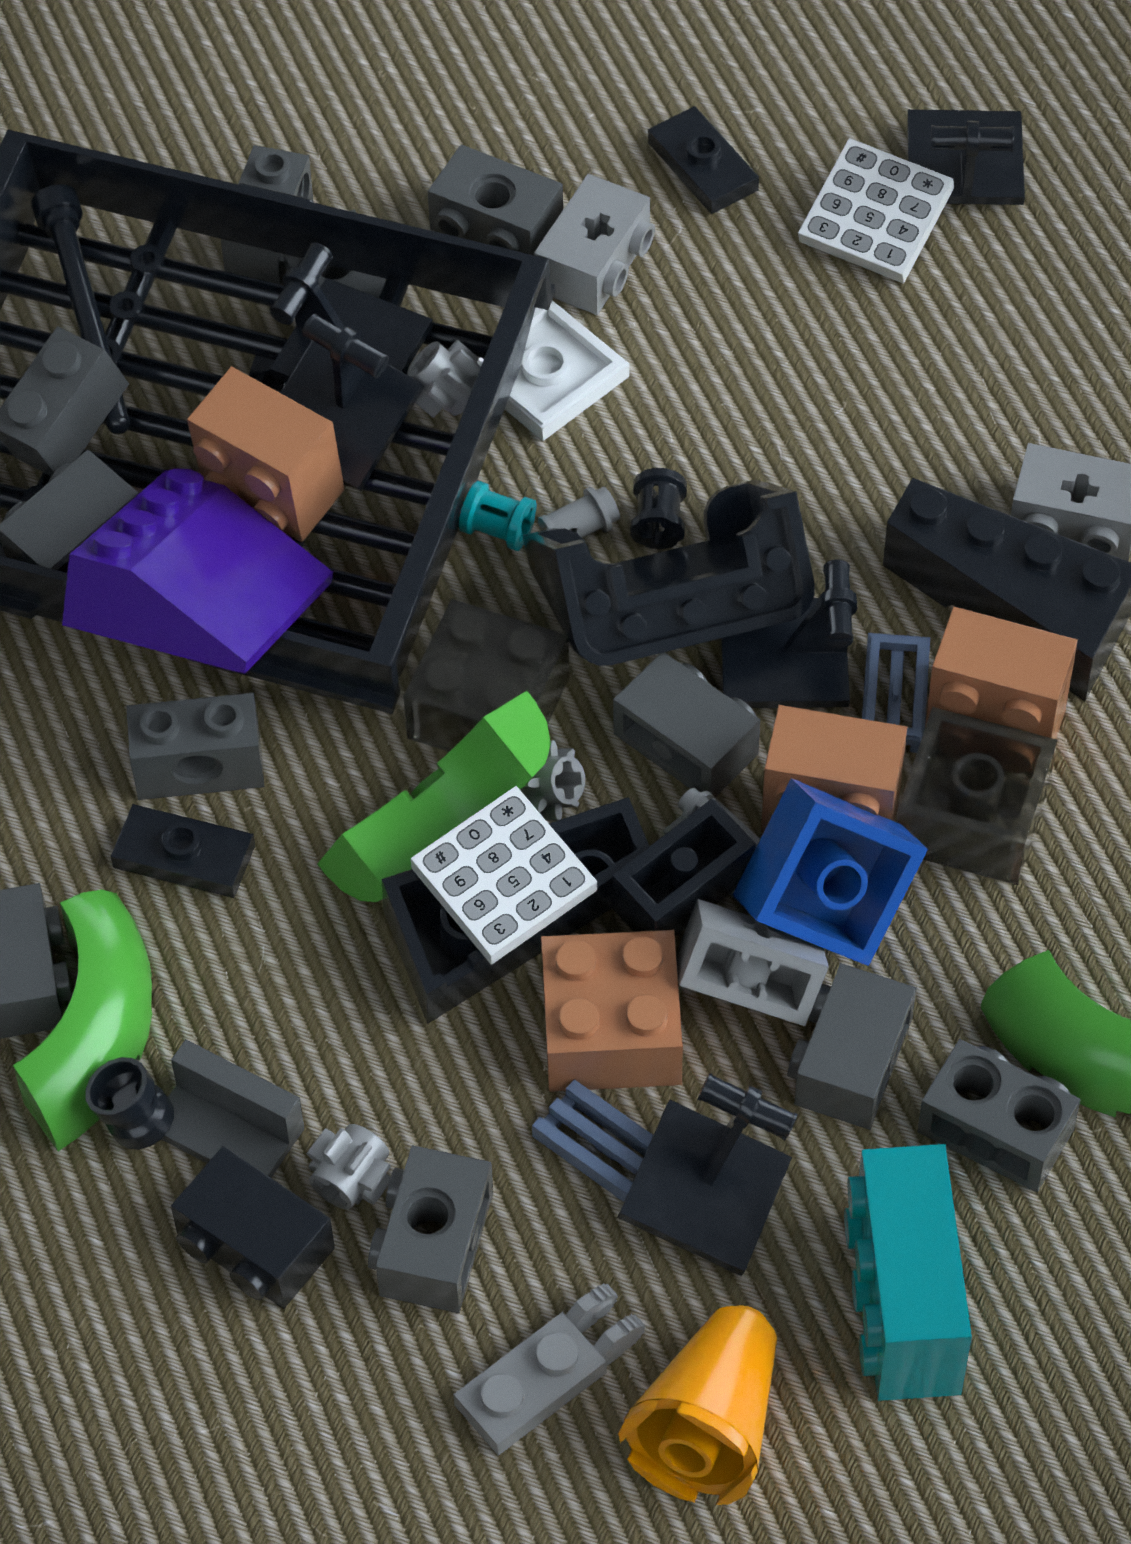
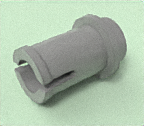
M603 486L597 490L593 487H588L584 489L583 497L547 515L538 517V524L542 529L545 527L546 529L565 528L578 533L583 538L599 529L605 533L612 530V523L620 519V513L614 498L606 487Z

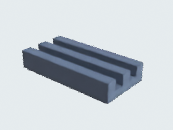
M868 633L862 719L875 720L879 649L892 650L887 723L899 725L904 651L916 652L912 728H907L905 745H910V752L923 753L930 637Z
M574 1079L566 1087V1095L561 1100L556 1098L549 1106V1114L544 1119L540 1116L532 1125V1137L624 1202L632 1181L558 1128L562 1123L593 1144L598 1151L611 1160L617 1161L635 1175L643 1158L575 1111V1109L577 1108L643 1156L653 1134Z

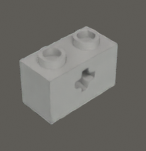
M586 175L534 252L535 256L549 259L550 282L555 284L556 289L553 298L598 315L610 295L614 297L619 295L627 280L629 266L637 255L643 257L647 253L653 241L655 225L650 223V197L594 175Z
M1028 443L1013 498L1011 516L1128 561L1131 551V464Z
M700 899L696 901L676 953L679 986L805 1026L829 968L824 948L760 923L752 916Z

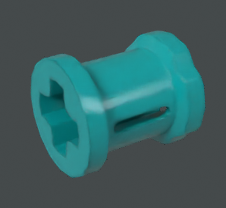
M477 480L469 489L464 500L459 518V529L461 532L470 535L475 531H479L505 540L507 548L519 551L524 545L522 535L531 533L537 509L536 500L524 497L521 501L490 491L488 483Z

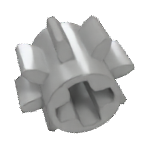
M456 340L448 350L439 342H433L426 346L413 360L407 373L408 376L425 386L415 403L433 418L442 407L453 416L464 412L477 379L476 375L481 368L477 363L479 358L459 340Z
M550 740L551 745L546 764L521 789V792L545 820H561L563 807H578V800L585 788V773L581 763L574 758L575 750L573 748L557 749L555 740Z
M349 1124L345 1130L340 1128L336 1135L325 1128L306 1153L313 1160L308 1166L310 1170L314 1171L309 1178L312 1188L326 1201L339 1208L350 1209L354 1203L358 1205L362 1198L374 1205L389 1185L391 1177L387 1174V1171L391 1166L385 1162L389 1156V1149L378 1136L360 1125Z

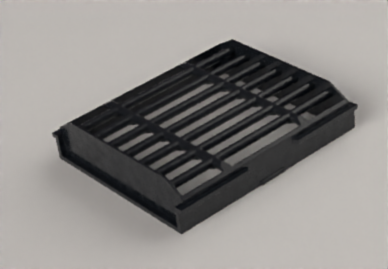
M8 129L0 144V310L8 294L73 310L66 284L18 272L29 247L57 254L53 238L49 237L37 225H34L35 216L31 200L41 189L58 184L68 185L77 191L80 205L154 223L145 244L135 249L77 235L84 261L132 272L123 292L112 296L93 291L100 317L111 319L105 335L113 362L123 376L207 396L223 377L123 351L134 325L272 360L277 358L288 340L144 304L155 278L270 307L275 303L284 288V285L165 257L177 228L298 258H303L311 243H319L328 248L332 253L331 257L333 258L328 265L386 279L379 298L400 307L409 285L504 307L493 336L433 322V327L423 342L425 345L439 342L448 350L456 340H459L478 358L484 359L455 434L403 421L391 443L446 456L436 483L375 468L362 489L426 506L417 532L412 533L330 511L325 513L311 531L407 556L396 584L328 567L333 571L332 583L324 590L325 592L386 607L376 636L299 617L245 674L188 659V661L393 714L401 694L398 678L405 668L459 528V518L464 500L469 489L478 479L519 373L535 308L549 310L556 292L555 284L550 282L549 259L317 204L313 200L245 183L234 184ZM0 320V345L38 354L52 334ZM0 374V398L7 399L20 378ZM126 405L130 419L128 431L193 447L187 420ZM0 439V452L13 456ZM91 451L133 487L145 489L166 471L165 469ZM42 472L37 485L29 489L0 483V508L10 510L17 503L28 501L48 484L51 476ZM344 482L345 486L353 487L350 484ZM289 536V537H290L291 539H293L296 543H298L301 547H303L306 538L304 539L303 542H300V541L296 540L295 538ZM0 541V611L29 619L37 615L62 622L67 573L7 558Z

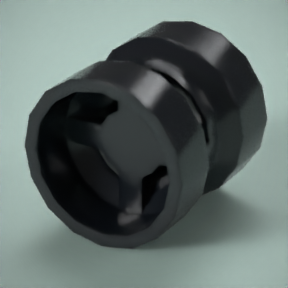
M126 1057L110 1060L100 1066L88 1081L85 1089L87 1104L97 1118L105 1123L115 1140L125 1148L140 1150L150 1147L161 1140L170 1130L174 1120V1106L164 1091L155 1085L150 1073L139 1061Z

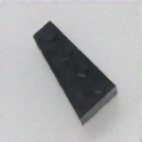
M915 478L911 479L887 521L883 566L945 608L953 605L1077 639L1078 643L1069 691L1083 701H1086L1131 615V562Z
M629 797L549 823L597 880V891L492 965L412 869L382 879L383 911L427 1024L542 953L541 936L570 935L612 909V875L649 847Z

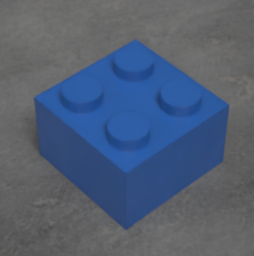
M791 778L733 895L756 921L869 966L928 849L902 824L883 816L872 814L845 800Z

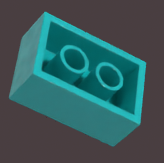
M946 1144L863 1149L861 1152L859 1176H851L847 1180L849 1208L844 1209L847 1248L855 1249L856 1270H852L855 1312H863L864 1334L859 1336L863 1377L875 1376L878 1401L961 1395L972 1334Z

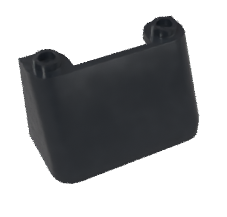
M756 479L726 486L717 490L708 499L704 509V527L707 541L626 561L606 564L596 561L591 556L586 541L578 533L565 528H551L522 535L531 572L570 645L582 659L598 666L615 665L792 621L802 616L810 608L815 596L814 577L797 491Z

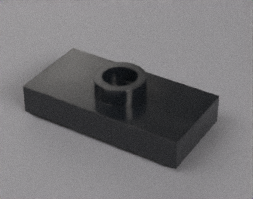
M696 106L648 129V144L711 215L759 191V176Z
M132 804L111 854V861L115 869L235 898L255 848L254 834Z

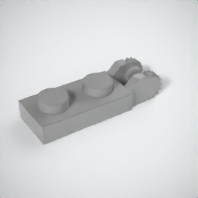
M603 1283L592 1289L590 1293L577 1300L566 1315L561 1312L453 1394L454 1406L498 1456L606 1374L607 1366L620 1357L628 1348L630 1349L642 1337L641 1335L645 1332L644 1329L646 1327L635 1314L625 1316L624 1319L619 1320L615 1325L607 1329L594 1346L582 1334L594 1325L598 1319L603 1318L617 1302L618 1296L608 1284Z

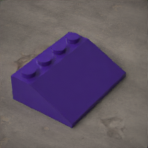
M166 470L69 554L62 626L245 674L332 583L333 571L225 485L204 480L203 475L194 470Z

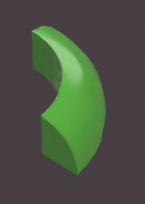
M525 691L484 716L451 751L437 762L439 769L425 778L411 792V795L407 790L402 791L373 814L341 834L317 863L324 874L341 891L359 901L379 902L383 899L382 879L411 870V858L513 787L517 786L521 790L546 764L551 745L547 721L528 691Z
M102 889L83 892L60 902L69 943L79 958L75 989L66 1011L53 1031L30 1054L13 1065L23 1103L57 1151H60L79 1138L99 1120L86 1102L85 1089L90 1077L100 1066L110 1060L120 1057L141 1060L149 1036L153 1015L151 1008L152 973L142 936L134 919L117 893Z
M1049 950L1021 961L1004 972L988 987L981 1002V1010L1000 1041L1028 1071L1035 1068L1043 1076L1057 1080L1069 1090L1070 1094L1081 1099V1105L1112 1117L1116 1116L1117 1111L1131 1114V1019L1104 1008L1080 991L1066 977Z

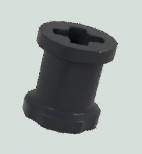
M652 468L637 474L633 482V494L638 500L637 516L631 521V537L636 543L650 549H667L676 546L679 541L684 539L685 523L679 516L680 503L687 496L686 479L678 472L667 468ZM654 486H658V494L655 491V489H653ZM660 524L665 528L662 532L659 531Z

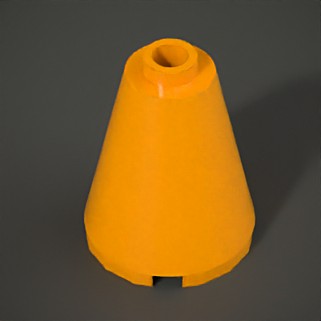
M744 1305L725 1306L717 1309L627 1412L624 1423L618 1433L620 1443L626 1438L632 1449L627 1460L633 1469L653 1486L678 1499L695 1502L699 1492L719 1495L715 1505H729L746 1496L758 1472L777 1346L776 1332L761 1312Z

